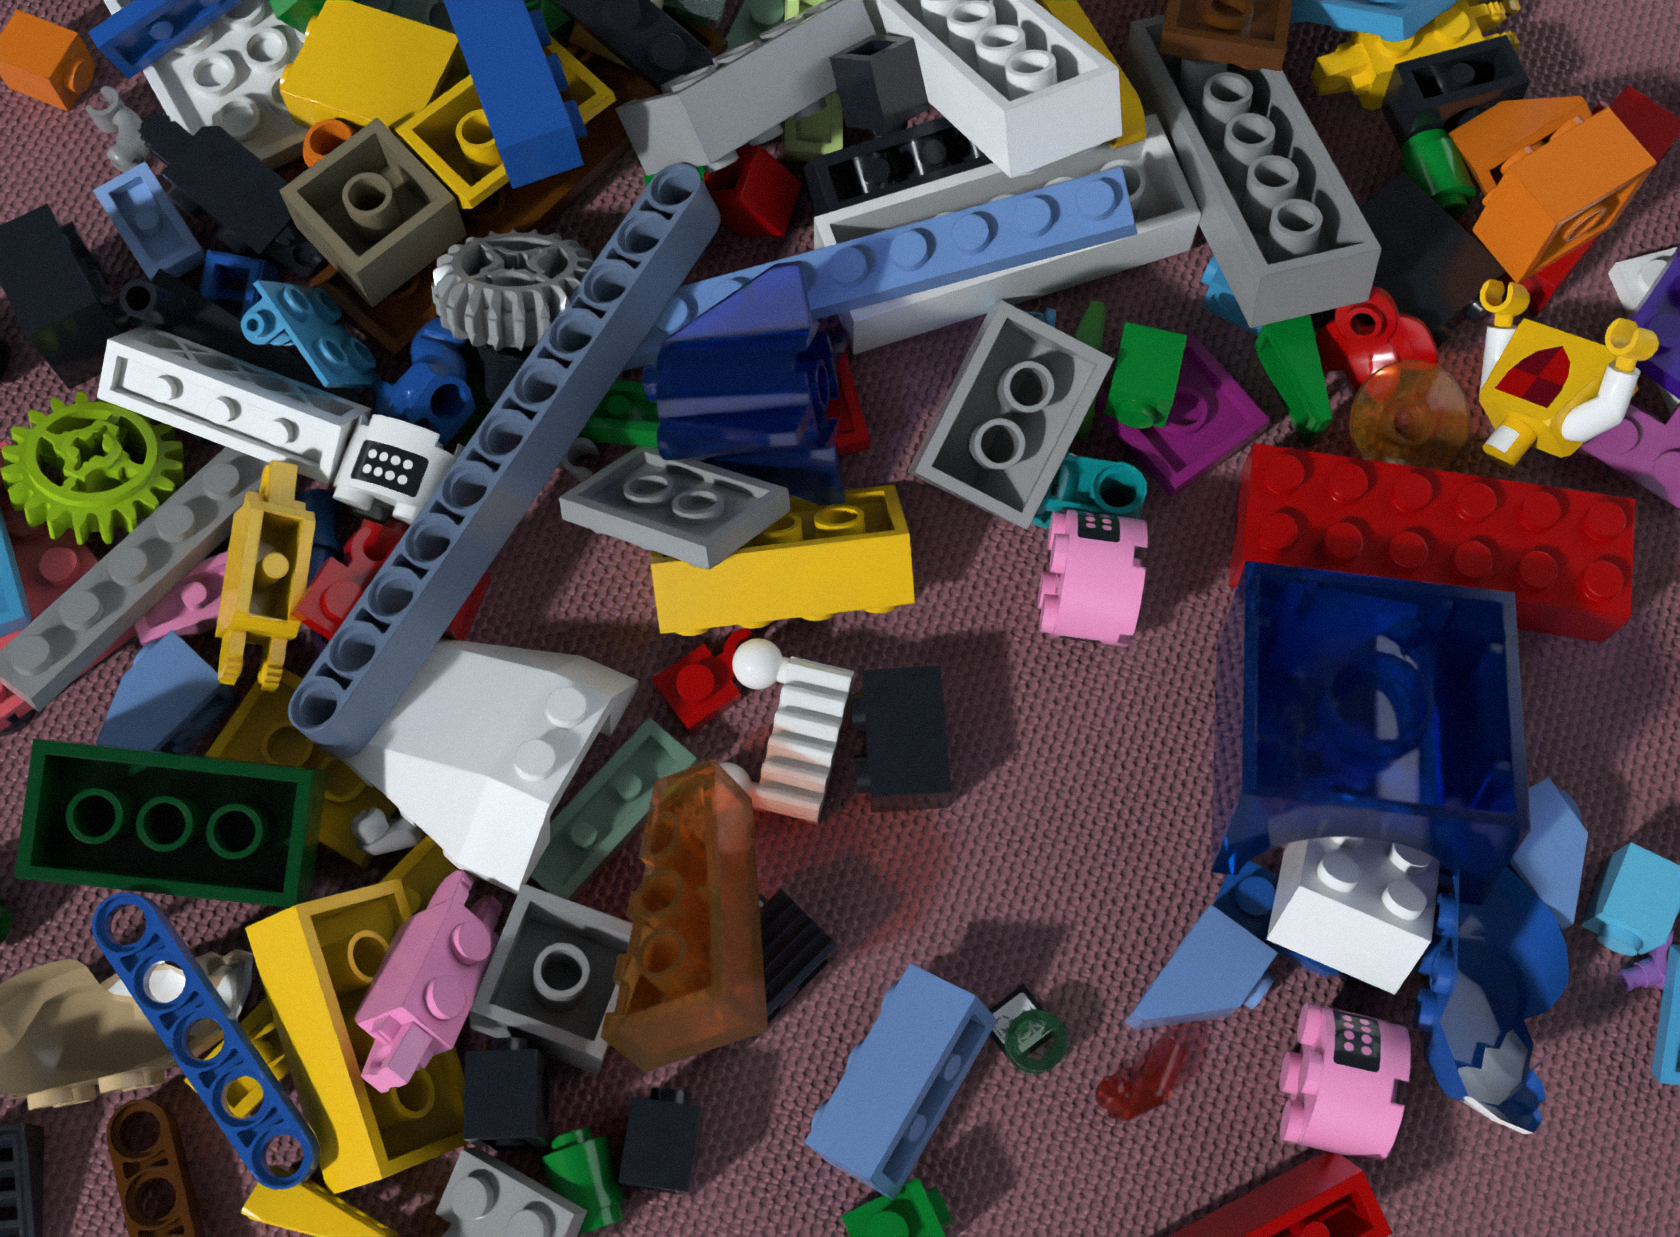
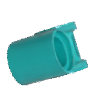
M1067 452L1031 524L1049 529L1052 513L1066 514L1067 510L1141 519L1147 495V482L1142 472L1133 465L1125 462L1080 457ZM1056 484L1058 485L1057 494L1052 496V486ZM1108 493H1120L1125 495L1131 504L1125 507H1113L1105 503L1101 497Z

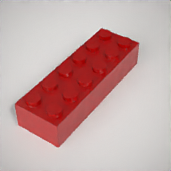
M1254 443L1240 472L1228 586L1279 594L1290 575L1418 599L1417 609L1414 613L1416 615L1605 642L1631 618L1636 499Z

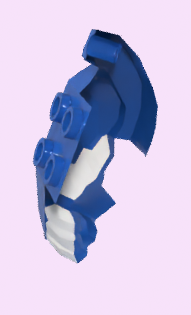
M1436 839L1433 848L1441 851L1438 885L1449 889V894L1438 893L1432 941L1415 965L1416 972L1426 974V989L1420 988L1414 1008L1413 1027L1415 1030L1424 1031L1423 1058L1448 1097L1461 1100L1496 1123L1522 1134H1531L1541 1124L1542 1116L1538 1108L1546 1099L1543 1083L1534 1073V1070L1545 1059L1549 1051L1530 1070L1529 1063L1534 1043L1524 1020L1547 1012L1566 988L1569 981L1566 943L1553 913L1506 865L1469 843Z

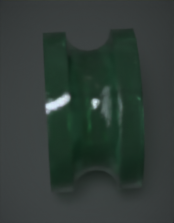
M1032 1009L1022 1012L1012 1021L1005 1034L1004 1049L1008 1060L1015 1068L1025 1074L1039 1075L1049 1072L1062 1060L1067 1050L1068 1037L1064 1025L1057 1016L1046 1010ZM1030 1024L1044 1027L1041 1035H1045L1049 1031L1054 1041V1046L1045 1049L1040 1061L1031 1060L1027 1057L1030 1049L1022 1053L1018 1047L1017 1039L1025 1037Z

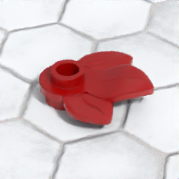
M1372 286L1368 301L1336 308L1335 319L1322 326L1315 336L1322 371L1345 369L1347 380L1354 391L1373 402H1381L1392 393L1400 376L1401 368L1428 370L1434 369L1438 362L1436 343L1424 322L1416 317L1399 313L1391 295L1377 286ZM1359 313L1368 314L1374 319L1375 324L1363 323L1355 315Z

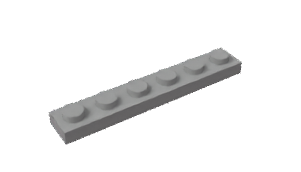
M225 447L0 650V683L40 712L231 534L234 513L243 505L245 494L248 490L259 492L263 468L270 463Z

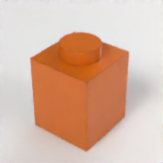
M16 9L0 34L1 78L9 89L69 112L78 96L89 88L93 80L94 71L97 68L94 59L79 33Z

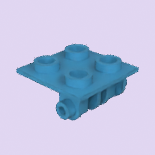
M257 280L253 283L263 298L252 306L242 318L241 329L248 341L258 345L268 343L276 346L296 345L324 387L372 388L375 380H381L373 369L376 367L374 356L360 340L351 337L339 320L342 316L340 307L325 290L315 288L314 286Z

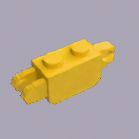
M1458 0L1451 9L1439 14L1417 30L1414 36L1406 40L1385 41L1380 38V35L1353 31L1350 40L1337 45L1338 49L1335 52L1317 58L1310 78L1318 96L1352 91L1354 95L1358 96L1362 107L1371 111L1381 108L1394 66L1397 63L1504 35L1508 36L1515 52L1521 48L1515 32L1511 33L1509 31L1485 37L1481 34L1482 32L1486 33L1499 27L1507 19L1501 2L1483 3L1469 7L1467 0Z
M271 460L270 464L263 468L259 492L248 490L245 494L243 505L234 513L215 637L222 638L217 680L222 684L235 686V682L241 675L243 668L245 642L263 645L257 675L258 687L263 691L275 693L282 679L287 643L296 638L301 621L290 614L306 591L316 519L314 512L306 511V502L295 500L298 465Z

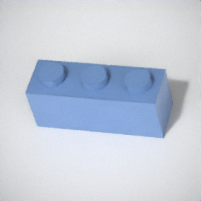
M910 963L900 981L892 984L886 992L882 1001L881 1013L867 1037L858 1042L851 1051L847 1061L846 1072L832 1096L825 1100L816 1110L811 1123V1131L804 1143L832 1166L895 1201L998 1020L976 995Z

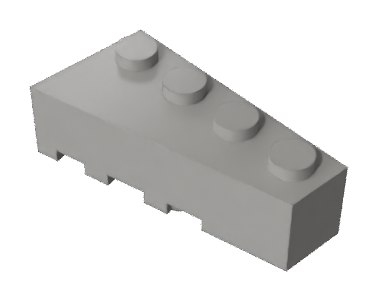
M823 1L759 34L763 44L757 39L730 49L712 58L714 65L700 68L687 75H679L660 85L663 92L662 95L641 100L633 99L615 108L646 175L657 174L665 167L678 163L690 164L693 167L702 166L705 173L717 171L735 162L739 158L735 149L749 142L750 146H756L780 135L783 132L780 123L787 118L793 116L794 120H800L824 109L827 106L824 99L826 95L833 91L839 95L829 57L871 35H876L863 1Z

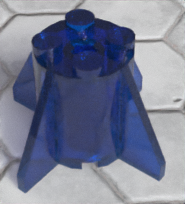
M801 261L774 264L665 338L660 345L657 363H649L644 367V391L649 402H657L660 419L657 429V446L663 460L701 461L788 488L790 495L817 505L844 504L846 493L835 441L839 418L827 419V409L830 399L839 398L836 366L848 344L846 332L816 333L821 323L819 321H812Z

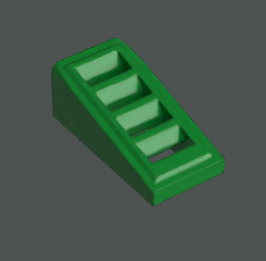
M1309 314L1263 325L1253 349L1303 444H1306L1307 448L1316 445L1330 424L1332 413L1311 316Z

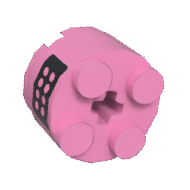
M1067 510L1066 514L1052 513L1047 549L1051 550L1050 572H1042L1038 592L1037 608L1041 609L1040 632L1049 633L1050 637L1128 647V636H1133L1136 629L1145 581L1146 567H1140V558H1134L1136 546L1148 548V530L1145 520Z
M1306 1002L1300 1014L1297 1030V1041L1301 1043L1299 1053L1286 1052L1280 1073V1091L1291 1094V1100H1287L1282 1113L1280 1139L1281 1141L1365 1160L1368 1158L1383 1161L1395 1142L1405 1105L1397 1104L1395 1101L1398 1079L1409 1082L1411 1042L1408 1029L1405 1026L1393 1024L1386 1020Z

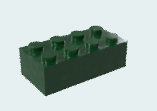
M33 739L14 878L286 908L309 902L312 895L328 770L59 739Z

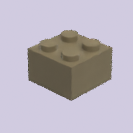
M378 118L374 119L279 190L297 229L371 308L467 235L455 197Z

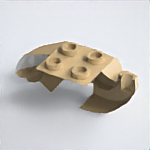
M234 949L225 956H220L211 951L196 957L195 959L238 1021V1016L251 988L253 953ZM65 959L25 970L0 984V1094L18 1096L5 1100L27 1098L29 1110L51 1106L53 1108H60L97 1099L95 1086H99L100 1094L121 1090L129 1092L165 1084L164 1070L179 1067L117 973L99 984L87 966L76 960ZM163 963L165 965H158L152 972L149 979V988L152 995L158 1001L166 1003L176 999L182 993L185 986V975L183 970ZM206 1018L197 1022L191 1028L188 1035V1046L195 1057H198L224 1038L221 1026L215 1020Z

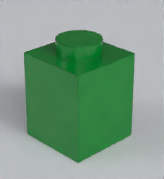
M1125 322L1117 349L1103 415L1115 417L1122 424L1132 428L1144 429L1152 426L1164 428L1174 402L1187 335Z

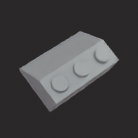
M1003 300L997 302L990 307L907 472L973 506L1027 530L1114 358Z

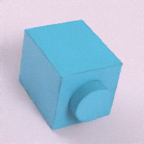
M1632 842L1623 846L1607 857L1580 926L1599 934L1597 940L1600 944L1623 955H1643L1666 944L1680 909V865Z

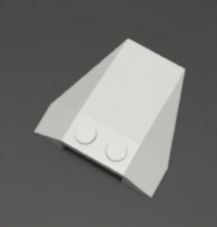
M440 638L368 745L351 758L340 760L371 788L375 786L399 808L400 815L414 827L419 826L443 849L444 856L458 869L518 895L522 883L526 884L550 842V816L598 733H603L609 737L613 733L639 687V680L579 655Z

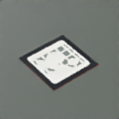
M1024 984L989 1009L998 1020L990 1036L1013 1066L1017 1065L1060 1031Z

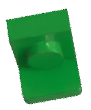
M918 1177L904 1184L895 1201L883 1195L841 1215L850 1237H946L943 1230L954 1225L938 1188L934 1186L925 1191Z

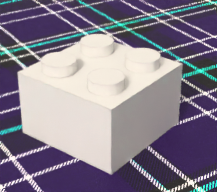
M1316 798L1283 853L1266 940L1395 995L1432 941L1441 851L1425 845L1417 838L1401 835L1368 821L1351 810L1335 807Z

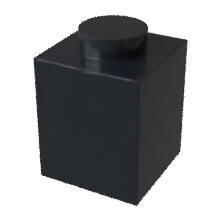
M871 35L829 57L846 127L872 130L876 136H884L906 129L908 127L907 120L929 109L914 38Z
M651 1088L649 1099L632 1097L618 1180L622 1186L692 1197L705 1112L701 1106L690 1105L691 1093L667 1088Z

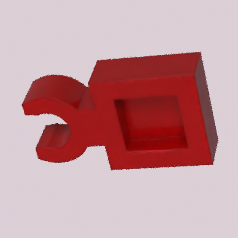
M366 526L348 539L344 549L346 565H343L333 557L327 559L290 614L328 640L332 639L395 548L393 545L386 550L380 561H372L367 558L363 551V545L365 540L369 538L372 530Z
M742 628L733 632L725 642L724 652L714 657L707 646L702 644L652 678L654 688L689 736L742 700L741 693L735 686L738 679L733 672L732 660L737 648L745 641L752 639V633L748 628Z

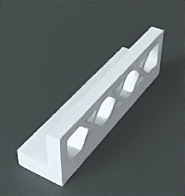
M149 325L140 326L107 340L97 394L99 399L270 463L271 460L298 465V474L327 485L333 482L337 476L343 460L347 439L352 436L359 415L364 414L370 419L372 411L371 408Z

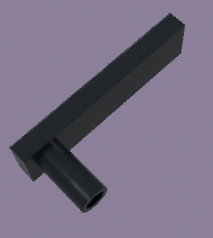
M159 268L151 282L142 279L131 280L123 286L120 292V305L130 315L127 320L137 327L149 325L357 404L366 406L368 403L367 399L349 388L324 387L308 362L286 347L270 343L265 345L251 343L242 332L241 318L168 271Z

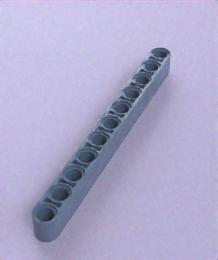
M683 163L669 165L652 178L580 281L581 285H578L569 297L570 305L564 312L560 311L551 326L541 337L293 693L288 706V716L291 724L330 757L337 759L351 758L360 753L371 741L717 232L721 223V214L695 167Z

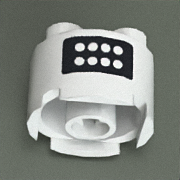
M364 414L359 415L333 484L335 489L333 498L353 507L351 513L361 519H367L385 526L386 521L389 520L390 516H393L397 520L411 525L465 447L458 443L453 455L443 450L444 446L438 442L440 434L383 415L373 414L371 420Z

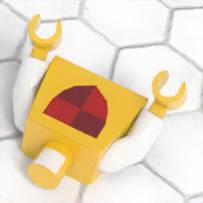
M1495 279L1487 280L1480 291V302L1487 311L1495 313L1494 324H1488L1486 330L1479 402L1495 431L1483 445L1484 452L1497 464L1512 469L1530 447L1563 458L1571 456L1584 442L1618 426L1625 417L1631 398L1639 390L1637 381L1640 370L1635 367L1637 361L1651 358L1658 350L1659 341L1656 334L1652 330L1642 327L1638 328L1635 321L1618 318L1610 324L1606 331L1605 346L1526 318L1516 326L1513 325L1514 317L1522 314L1530 302V295L1527 289L1521 284L1510 282L1507 289V298L1502 303L1505 292L1503 282Z

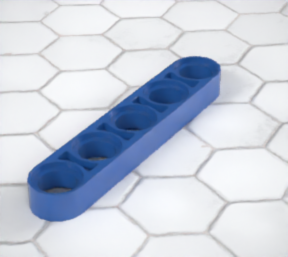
M117 893L106 898L97 907L92 918V933L97 945L253 1177L261 1185L274 1190L289 1189L306 1182L315 1173L320 1161V1145L315 1134L161 907L152 899L134 893ZM128 905H136L144 912L146 917L145 932L137 942L131 945H122L112 934L111 922L114 915L121 908ZM172 961L182 968L185 975V986L182 993L176 999L164 1003L158 1001L152 995L149 988V979L158 965ZM209 1018L215 1020L221 1026L224 1033V1044L221 1051L215 1057L209 1060H201L191 1053L188 1046V1035L191 1028L197 1022ZM243 1076L254 1078L263 1090L262 1106L255 1115L249 1118L236 1116L227 1104V1092L230 1085L236 1079ZM285 1134L294 1137L303 1149L301 1167L295 1174L289 1177L276 1175L269 1169L266 1162V1151L269 1144L276 1137Z

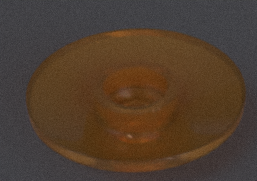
M1397 361L1376 370L1359 388L1351 407L1350 434L1360 459L1447 471L1460 457L1469 436L1470 412L1463 390L1448 372L1426 361ZM1400 411L1408 419V427L1402 434H1399L1394 427V417Z

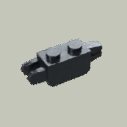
M155 111L154 114L146 118L142 117L143 122L141 123L140 130H138L139 134H141V140L145 141L144 145L146 148H149L150 153H155V157L167 166L161 172L167 183L173 187L166 194L167 197L193 219L196 220L203 212L218 224L221 229L215 236L236 255L247 257L250 253H253L262 260L270 258L304 280H307L324 262L326 258L297 229L279 190L288 183L221 126L201 127L193 136L176 121H170V116L166 117L163 112L157 114Z

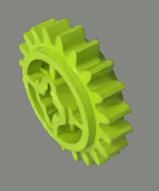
M77 391L75 404L68 406L56 397L51 398L52 413L49 415H44L42 412L33 409L29 410L27 413L31 429L13 426L10 431L14 445L3 446L1 450L5 466L0 469L5 491L9 493L13 510H24L27 524L31 528L47 521L50 538L52 539L59 538L68 528L74 529L78 545H83L87 541L90 532L99 531L106 544L113 542L114 529L123 527L130 534L138 527V518H148L160 507L159 504H163L176 492L175 487L185 484L182 442L176 441L175 427L165 423L161 424L160 421L99 399L98 402H89L88 397L83 391ZM127 446L134 450L144 459V463L132 462L130 454L122 449ZM46 467L58 470L59 478L65 480L63 486L54 484L44 475Z

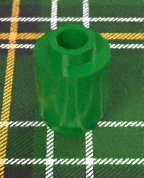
M1443 129L1426 130L1408 139L1401 148L1403 158L1400 161V168L1402 172L1453 219L1464 214L1468 209V204L1476 196V189L1466 163L1453 139L1449 138L1447 132Z
M589 1126L550 1139L553 1153L541 1157L549 1189L587 1210L578 1235L624 1220L620 1202L625 1201L626 1197L622 1185L618 1182L619 1174L607 1135L593 1139Z

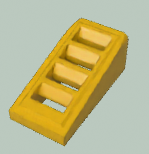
M269 1165L271 1171L282 1177H289L297 1171L288 1166ZM310 1178L298 1186L277 1190L265 1187L258 1182L241 1210V1214L246 1215L251 1220L315 1237H399L400 1235L336 1194L329 1196L326 1188Z

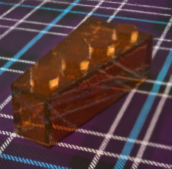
M714 759L655 780L639 858L645 863L642 883L637 891H631L626 915L633 921L627 953L618 954L612 980L620 986L614 1012L605 1013L600 1037L644 1072L768 1031L752 798Z

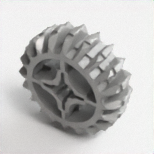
M514 229L504 234L490 231L488 236L484 238L471 236L466 239L465 245L455 244L449 247L448 254L437 258V268L433 270L434 282L431 283L432 299L436 305V313L440 317L441 327L451 330L453 338L460 340L470 339L472 346L476 347L490 344L494 346L496 351H500L504 347H517L522 352L527 346H535L551 326L560 311L564 312L570 305L569 297L576 287L581 285L580 281L594 263L592 252L580 248L578 241L572 239L562 241L560 234L541 235L536 229L529 233H517Z

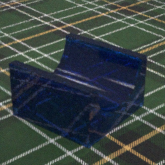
M1246 561L1216 648L1211 872L1238 876L1241 869L1254 857L1272 848L1296 841L1324 837L1371 838L1409 846L1436 858L1452 872L1453 883L1459 871V903L1481 906L1531 830L1515 593Z

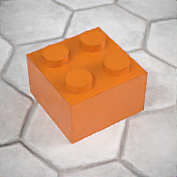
M1609 107L1585 121L1581 116H1576L1563 124L1545 145L1536 150L1531 145H1528L1513 154L1502 165L1500 172L1503 174V177L1499 184L1483 198L1482 204L1485 208L1472 231L1514 282L1520 284L1613 227L1657 162Z

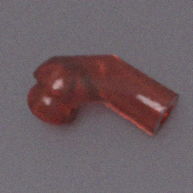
M1169 1038L1157 1039L1142 1075L1129 1082L1121 1074L1115 1073L1111 1076H1105L1095 1091L1097 1104L1107 1109L1108 1116L1117 1121L1133 1120L1165 1104L1171 1096L1187 1058L1188 1052L1186 1048Z

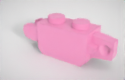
M455 870L444 878L443 882L435 890L436 893L432 896L426 910L411 916L397 930L354 1015L357 1025L375 1038L361 1077L380 1093L388 1092L391 1087H401L407 1084L415 1070H419L421 1067L425 1068L432 1056L453 1049L500 939L494 932V929L498 923V917L502 914V904L493 896L484 895L482 899L474 903L471 909L468 910L464 904L474 882L473 878L464 870Z

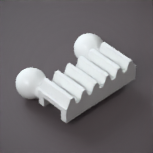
M754 638L747 640L737 648L732 660L733 672L738 681L748 688L757 690L768 688L776 682L784 683L780 693L779 707L774 717L773 731L767 745L766 759L761 768L760 783L751 781L748 773L734 763H719L708 769L702 778L700 785L702 799L708 808L719 814H733L746 806L766 813L769 811L818 825L855 673L852 670L793 656L791 658L783 657L778 647L766 639Z

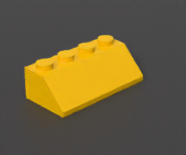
M895 484L790 496V511L710 570L694 567L688 562L650 550V565L660 634L675 632L682 636H696L714 627L739 625L743 628L754 629L765 627L774 620L801 617L809 621H821L829 619L839 612L865 610L870 613H887L897 609L899 605L915 604L910 533Z
M400 878L297 904L245 927L305 1121L315 1134L320 1145L319 1165L329 1196L384 1179L469 1144V1142L463 1139L465 1076L455 1046L453 1049L432 1056L425 1068L421 1067V1069L415 1070L407 1084L401 1087H391L388 1092L380 1093L361 1077L375 1038L357 1025L354 1015L397 930L412 916Z

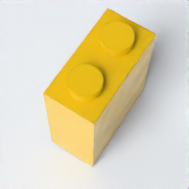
M326 0L320 13L313 15L308 22L305 42L295 61L289 62L284 68L280 79L279 91L294 124L310 129L314 124L322 120L336 119L353 127L358 132L378 118L398 138L395 131L396 128L467 77L470 72L456 34L351 0Z

